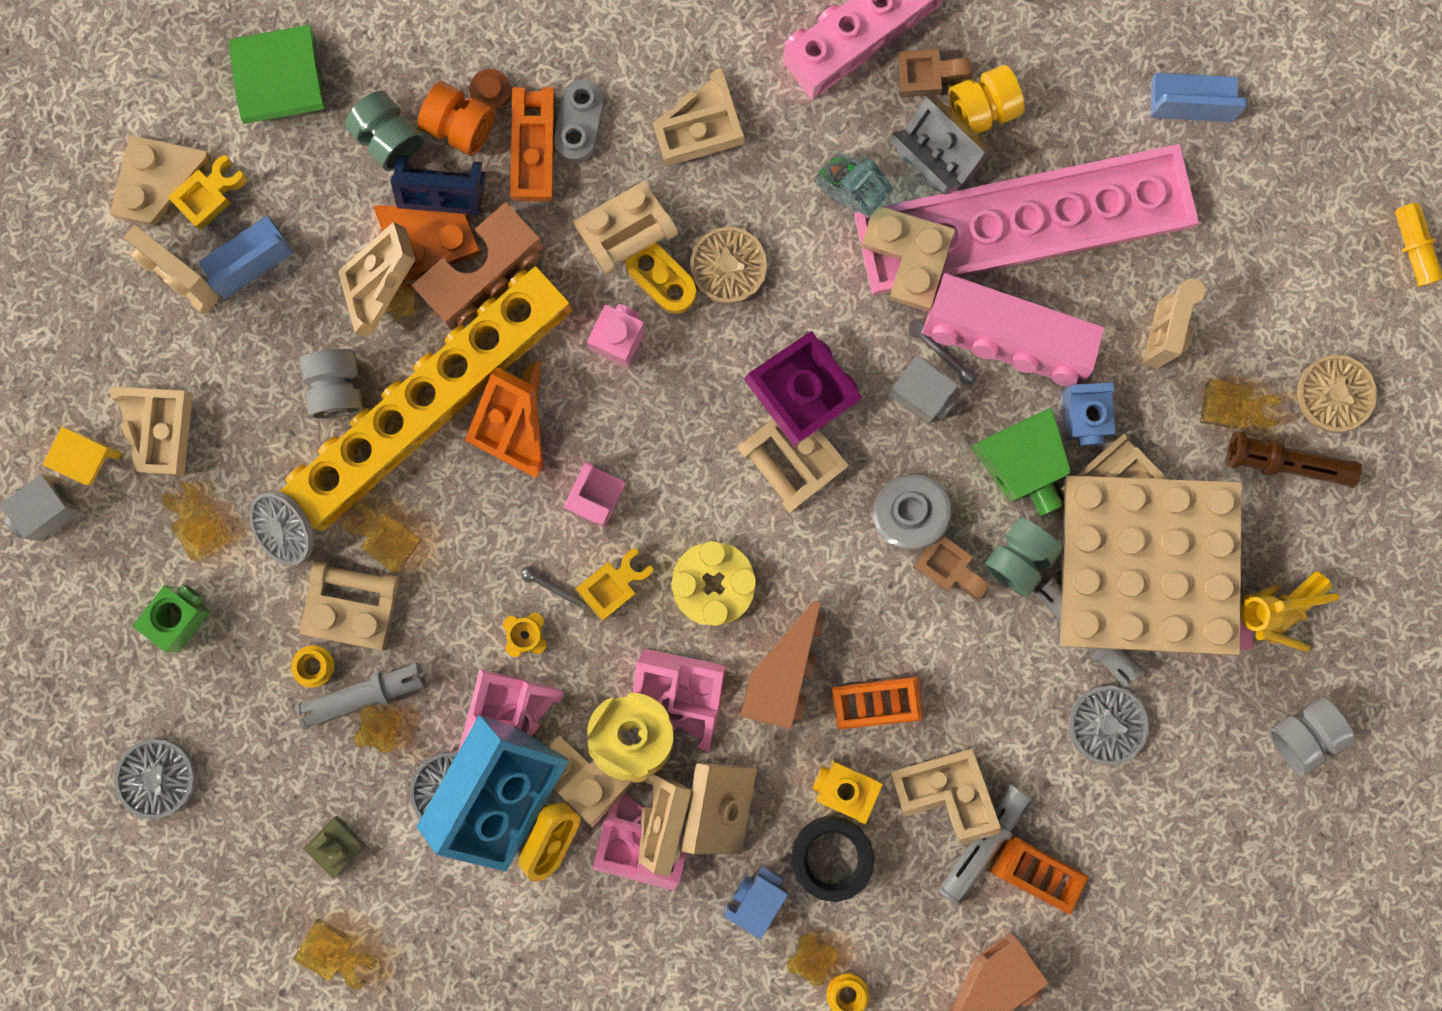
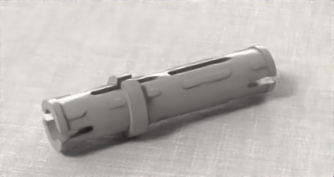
M1052 576L1048 579L1047 583L1045 582L1034 593V596L1038 597L1061 621L1062 585ZM1087 648L1090 651L1088 656L1093 661L1099 660L1120 681L1123 687L1130 684L1129 680L1133 682L1144 670L1125 650Z
M418 662L385 675L382 672L371 674L370 680L305 702L296 703V716L314 710L315 713L313 715L298 719L301 727L308 729L313 725L379 703L380 706L389 704L394 697L426 688V679L423 676L407 681L408 677L423 672Z
M1011 784L994 809L1001 827L1000 834L972 841L942 885L937 888L943 896L957 906H961L962 901L984 872L1005 840L1010 842L1014 836L1011 831L1029 805L1033 803L1031 798Z

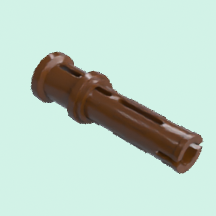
M1236 431L1232 435L1226 454V464L1230 468L1237 469L1239 466L1261 470V473L1267 476L1283 472L1345 485L1350 488L1357 486L1362 473L1361 463L1357 461L1352 462L1286 448L1284 443L1278 439L1271 438L1267 442L1248 438L1245 432Z

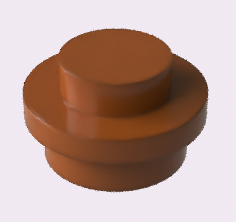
M485 69L478 72L472 78L469 92L471 97H475L498 110L509 101L511 86L508 78L502 72L495 69Z

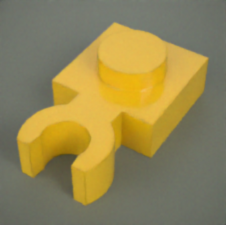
M226 155L220 156L215 160L212 165V173L208 177L198 169L168 196L172 203L200 231L231 204L224 194L228 190L241 188L248 179L240 170L234 176L225 178V171L233 164Z
M637 548L631 549L624 555L619 569L616 570L608 561L575 588L602 622L636 594L628 584L632 581L640 582L645 580L653 571L651 565L642 572H635L631 569L630 561L639 553Z

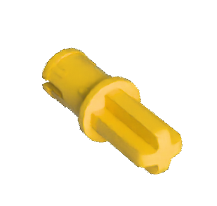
M1410 203L1395 210V216L1405 244L1402 252L1408 253L1417 281V288L1442 281V270L1433 245L1437 243V240L1430 236L1421 205L1419 203Z
M1316 571L1290 595L1281 594L1279 599L1287 601L1323 595L1332 589L1333 585L1325 575ZM1312 606L1287 611L1285 622L1281 627L1273 631L1284 635L1299 620L1305 621L1307 619L1305 612ZM1266 640V641H1269L1270 644H1272V645H1274V644L1276 643V642L1271 641V640Z

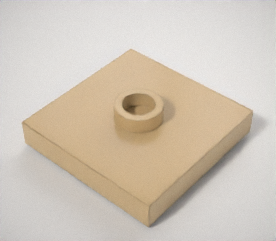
M697 763L683 835L682 852L693 855L742 854L756 768Z

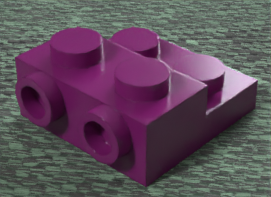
M810 331L749 372L744 378V381L794 447L848 412L863 398L858 392L853 378L841 370L833 359L828 345L824 341L819 340L813 331Z

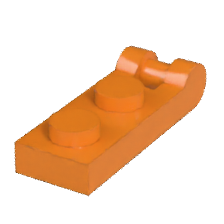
M513 87L510 168V198L512 201L553 202L555 87H542L541 91H527L526 87ZM527 108H541V116H526Z

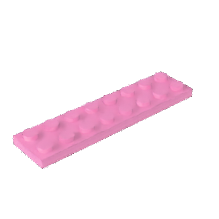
M1180 144L967 188L950 194H939L882 206L955 229L940 280L944 273L956 277H964L1191 229L1199 224ZM872 209L855 212L854 219L860 245H862ZM861 248L872 296L891 292L900 260Z

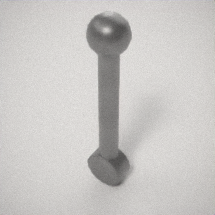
M913 320L910 322L908 332L912 337H920L960 375V380L963 384L970 385L974 383L976 373L972 369H965L943 347L935 342L932 337L921 334L924 327L922 321Z
M526 566L521 571V577L525 582H535L583 609L587 617L594 618L597 616L583 599L538 575L534 567Z

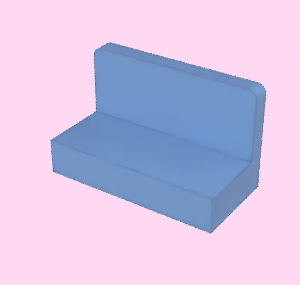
M1155 73L1152 77L1151 118L1233 122L1247 108V99L1238 98V77Z
M265 216L198 263L209 277L207 283L211 289L226 299L294 253V251L272 219Z

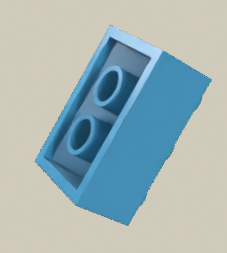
M479 715L416 827L436 855L506 872L569 761L565 756L515 726Z

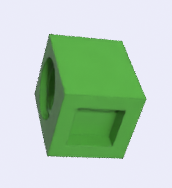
M182 584L181 587L164 585L132 627L164 652H180L211 611L201 604L204 598L191 587ZM176 604L181 609L182 617L178 625L174 627L168 620V612Z

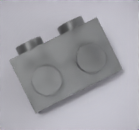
M935 95L926 97L906 128L893 132L889 138V142L897 148L898 155L905 162L919 169L926 176L927 183L933 189L944 194H950L966 188L993 151L990 146Z

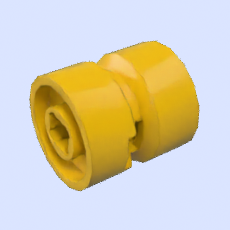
M1001 65L982 73L980 82L976 83L970 78L951 86L948 90L952 112L977 135L990 130L993 121L998 124H1004L1023 116L1025 112L1024 98L1016 76L1007 65Z

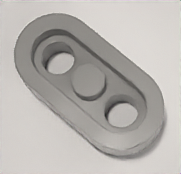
M579 79L571 82L565 88L561 99L554 134V144L560 157L570 163H582L588 160L596 149L604 110V99L601 89L590 80ZM586 94L590 99L586 104H578L575 102L577 96ZM577 133L582 136L581 141L577 144L567 142L571 134Z

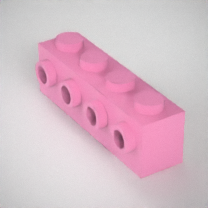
M849 0L840 7L834 4L820 15L818 23L808 31L804 28L799 29L785 42L786 47H784L783 63L811 100H813L940 7L943 0Z
M944 273L937 286L933 303L927 314L921 334L932 337L939 344L955 345L972 351L977 357L996 359L1011 364L1013 368L1020 372H1034L1052 378L1055 383L1061 386L1069 387L1070 385L1083 384L1093 372L1105 327Z

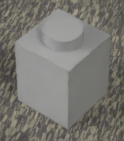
M916 355L893 386L888 396L929 424L935 416L942 420L952 408L957 399L951 394L958 384Z
M44 474L37 476L0 504V507L8 516L5 518V523L11 532L19 538L36 541L44 540L82 512L61 481L56 477Z

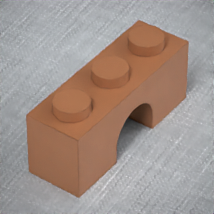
M504 202L475 228L479 238L488 247L487 260L479 270L472 273H462L452 268L444 258H441L411 285L451 330L457 325L466 326L477 316L476 311L479 305L488 297L497 298L503 294L508 288L509 279L520 269L529 270L541 258L539 252L544 247L540 238L507 202Z

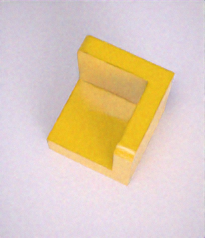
M61 427L42 465L77 482L91 486L106 457L118 460L122 452L78 431Z

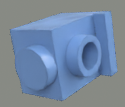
M1113 382L1070 385L1062 391L1066 441L1079 440L1080 447L1100 446L1105 444V438L1115 434L1112 392L1114 391ZM1088 407H1093L1097 410V421H1091L1087 418L1086 410Z
M762 865L760 870L756 871L752 879L745 876L733 895V899L738 901L737 905L733 906L728 902L724 908V917L761 940L788 896L787 888L781 885L784 878Z

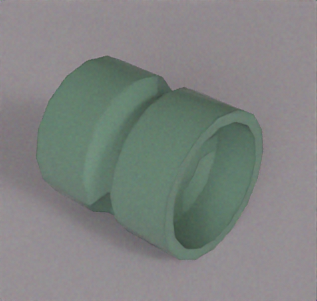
M375 91L361 99L352 108L345 119L344 127L362 146H368V153L385 171H393L398 155L408 156L409 160L420 149L425 135L407 116L399 117L401 109L384 91Z
M1019 517L1005 535L1006 546L998 545L983 566L1008 588L1027 598L1042 580L1040 570L1050 569L1064 549L1056 539L1042 528L1025 518Z

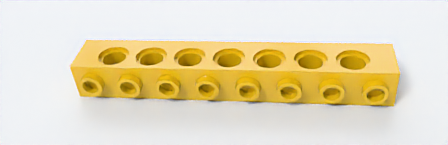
M536 266L529 272L525 269L516 274L507 285L509 290L498 299L492 297L484 302L476 311L478 317L468 326L460 325L452 330L444 340L446 342L444 347L436 354L430 352L419 359L413 366L415 372L403 383L401 380L392 383L382 393L381 397L383 400L372 410L366 408L359 412L350 421L349 425L351 428L340 438L334 436L327 440L318 449L319 456L308 466L306 464L298 466L286 477L285 481L288 484L280 492L289 495L300 505L308 517L312 529L319 531L327 529L486 388L491 373L497 367L506 371L573 312L570 303ZM524 304L531 307V314L525 321L514 322L510 319L511 311L516 306ZM485 333H498L499 342L495 348L491 350L480 349L479 341ZM458 359L466 360L468 364L466 373L459 378H450L448 375L450 364ZM425 387H434L436 391L434 401L428 406H419L417 403L419 391ZM395 414H401L404 420L402 429L396 434H387L385 425L388 418ZM362 442H369L372 449L370 457L365 462L357 463L354 458L355 448ZM330 470H337L339 474L338 485L333 490L326 491L322 484L324 475Z

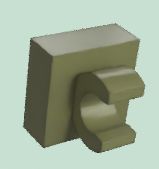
M335 816L303 849L334 879L367 845L338 816Z

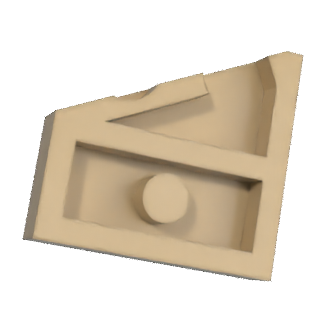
M722 68L714 70L710 74L711 80L694 93L691 90L679 100L676 108L666 111L653 123L665 167L744 145V135Z
M129 135L110 215L116 219L156 227L166 215L169 205L172 203L168 196L202 165L206 167L211 160V155L207 151Z
M395 222L389 225L338 271L354 333L366 338L373 333L415 261L406 228Z
M110 387L111 398L114 401H118L124 418V422L120 424L125 438L131 444V456L136 471L145 474L184 476L193 393L185 390Z
M657 771L644 781V783L653 785L652 808H642V835L638 862L653 874L670 877L672 866L680 856L681 842L679 838L683 823L687 818L692 790L666 774Z

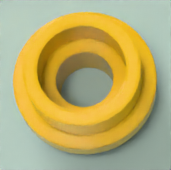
M309 645L301 648L294 655L291 662V672L294 679L302 686L308 688L320 687L326 684L332 678L335 670L332 654L326 648L318 645ZM312 658L317 659L321 665L320 671L315 675L311 674L307 669V664Z
M841 973L835 976L828 984L826 999L832 1011H864L868 1006L870 998L869 989L860 976L853 973ZM846 987L853 988L856 992L854 999L849 1002H845L839 997L841 990Z

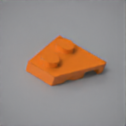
M386 205L373 207L382 232L393 222L405 227L407 230L415 261L402 281L403 283L420 278L441 258H444L451 266L481 254L465 214L401 209L396 206Z
M497 367L490 375L465 441L536 478L544 467L536 388Z

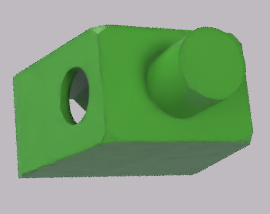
M1051 408L985 438L972 446L977 457L1010 502L1029 494L1040 516L1063 506L1052 482L1071 473Z

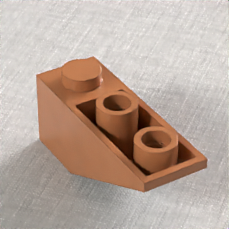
M811 602L750 673L740 714L741 717L792 729L793 720H802L807 696L799 695L803 678L811 679L816 654L809 653L813 636L821 637L826 613L819 612L821 602Z
M1010 932L975 958L950 1011H1012L1019 1005L1026 1007L1037 1001L1043 994L1042 988L1049 983L1019 940Z

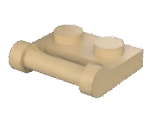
M645 181L572 221L605 276L617 270L615 267L617 264L659 240L666 238L668 241L678 235L672 219L664 211Z
M135 224L125 234L123 238L134 248L130 256L136 260L138 265L148 272L153 270L180 296L189 298L191 306L201 314L207 313L218 300V295L199 274Z
M1193 278L1187 279L1178 286L1175 294L1166 295L1158 302L1142 365L1158 369L1174 360L1182 352L1188 350L1193 337V327L1188 326L1192 309L1205 296L1206 289L1201 281Z
M774 419L760 428L737 448L744 458L749 457L784 500L781 505L789 514L849 467L821 430H818L794 447ZM770 438L805 480L806 484L798 491L763 449L762 445Z
M316 559L310 571V586L299 634L382 651L385 650L400 577L387 573L384 577L330 567L329 562ZM329 583L379 593V606L325 596L326 585Z

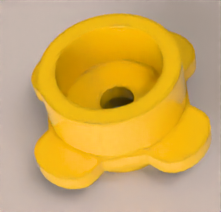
M531 613L525 618H517L511 615L504 620L503 629L507 631L506 638L508 642L505 650L508 655L518 657L523 652L531 651L535 654H541L546 650L547 641L543 638L542 626L545 620L542 615ZM523 631H527L529 633V637L527 639H523L521 637V633Z

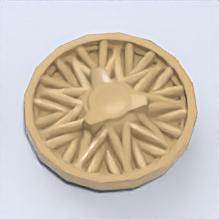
M731 226L713 229L702 236L693 248L690 260L692 279L699 291L712 301L724 304L743 302L756 294L765 280L768 265L765 250L758 239L744 229Z
M1333 354L1317 359L1303 371L1298 381L1297 401L1302 414L1312 425L1324 431L1341 433L1357 428L1370 417L1376 405L1377 388L1372 374L1361 362L1349 356Z

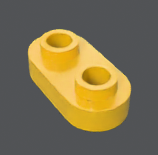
M654 243L625 260L626 270L630 278L662 310L671 314H680L692 307L696 299L694 280L660 245ZM649 258L653 260V268L649 271L641 270L639 263L642 259ZM673 287H679L684 292L683 296L678 300H672L668 297V291Z
M566 802L550 804L541 810L537 817V822L521 850L518 866L528 879L533 882L546 879L558 869L579 828L580 816Z

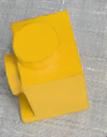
M832 760L829 768L821 766L812 789L818 792L815 798L818 803L866 824L883 784L877 779ZM849 783L853 786L854 792L850 798L843 799L839 797L838 788L841 784Z

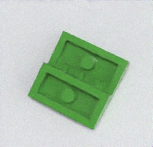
M311 25L229 39L234 87L243 124L325 109L323 81L317 66L316 41Z

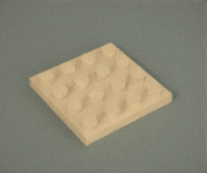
M1067 475L1064 484V551L1062 557L1060 647L1240 655L1242 482Z

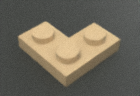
M874 204L861 248L900 260L888 300L929 312L955 229Z
M619 733L623 737V744L630 746L631 743ZM560 735L549 746L565 756L569 761L553 791L564 802L568 803L591 827L635 783L630 780H620L607 775L599 769L594 760L589 763Z
M973 748L891 772V779L904 817L945 805L958 845L1000 834L1001 827Z

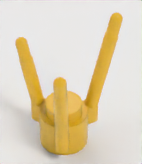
M1275 584L1255 594L1243 596L1242 600L1244 603L1240 611L1241 619L1249 630L1256 631L1255 637L1257 640H1271L1304 652L1310 651L1311 647L1309 644L1273 630L1282 626L1289 610L1322 605L1339 600V595L1332 593L1281 601L1279 598L1272 596L1279 591V586Z

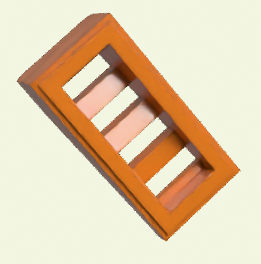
M919 675L832 687L837 730L922 721L925 718ZM900 688H907L910 708L908 711H902ZM883 690L890 691L892 713L885 714ZM865 692H872L875 715L868 716ZM847 694H855L857 718H850Z
M1014 836L1010 842L1008 840L1003 842L989 867L990 873L1071 915L1089 878L1086 874ZM1035 857L1038 861L1026 882L1023 879ZM1049 866L1054 867L1043 890L1039 889ZM1065 873L1070 877L1057 899L1053 895Z

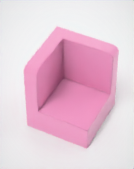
M585 461L564 508L605 528L625 487V483L623 480L595 468L593 464Z

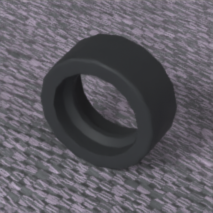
M836 816L814 819L803 827L793 843L791 857L796 878L806 892L819 900L830 902L851 899L865 889L873 875L875 861L871 842L860 827L846 818ZM828 833L842 834L849 838L855 845L858 854L857 867L852 876L844 882L837 884L824 883L815 878L809 870L807 862L808 850L813 841L821 835Z

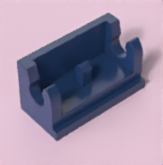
M398 155L394 174L391 177V186L397 208L470 215L480 214L486 181L485 172H481L482 162H473L471 173L465 174L412 169L411 165H407L408 156Z

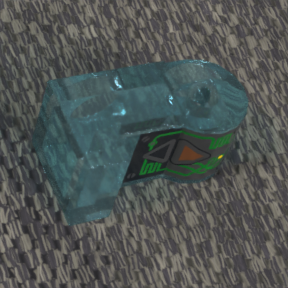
M841 152L835 153L814 177L819 188L830 198L868 217L874 213L894 190L875 161L863 157L858 162ZM870 189H876L870 199L867 201L863 200L862 194Z

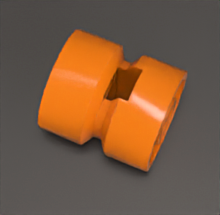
M439 81L429 91L422 104L417 126L419 130L438 140H443L447 137L451 147L471 157L479 152L493 127L496 111L494 107L475 97L465 100V94L462 90L445 81Z

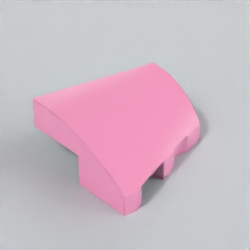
M644 649L636 664L633 693L644 694L658 701L666 709L674 731L679 727L683 731L701 739L697 747L702 751L710 752L721 702L726 665Z
M479 670L459 750L479 715L513 725L532 737L541 726L538 722L553 703L557 702L559 704L563 699L564 691L517 677Z
M625 792L606 813L592 870L674 891L680 884L686 852H680L677 862L672 866L670 877L653 874L638 861L642 835V808L644 807ZM680 835L679 839L682 847L683 836Z

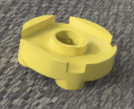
M709 541L695 545L681 556L673 571L671 587L677 606L689 619L699 624L718 626L733 622L745 613L753 600L756 580L751 563L740 550L729 544ZM720 572L725 577L721 582L725 590L720 595L715 591L707 595L703 591L706 583L702 577L707 573L715 576Z
M627 693V697H619L617 699L612 697L605 700L593 712L587 727L588 749L591 758H593L595 764L604 773L616 779L630 780L636 783L645 781L650 775L659 771L668 761L673 749V726L666 709L658 701L644 694ZM633 727L639 730L638 738L641 741L638 744L632 743L630 746L623 744V737L619 733L622 730L630 732Z

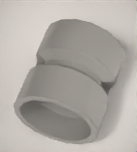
M328 349L308 353L300 357L302 380L311 387L305 393L308 417L313 419H329L357 414L364 410L361 387L353 384V379L358 376L356 356L353 350Z
M1319 697L1306 705L1299 712V719L1289 716L1269 729L1270 738L1286 764L1300 776H1304L1322 765L1325 761L1324 754L1328 756L1338 755L1356 742L1353 731L1345 717L1324 697Z

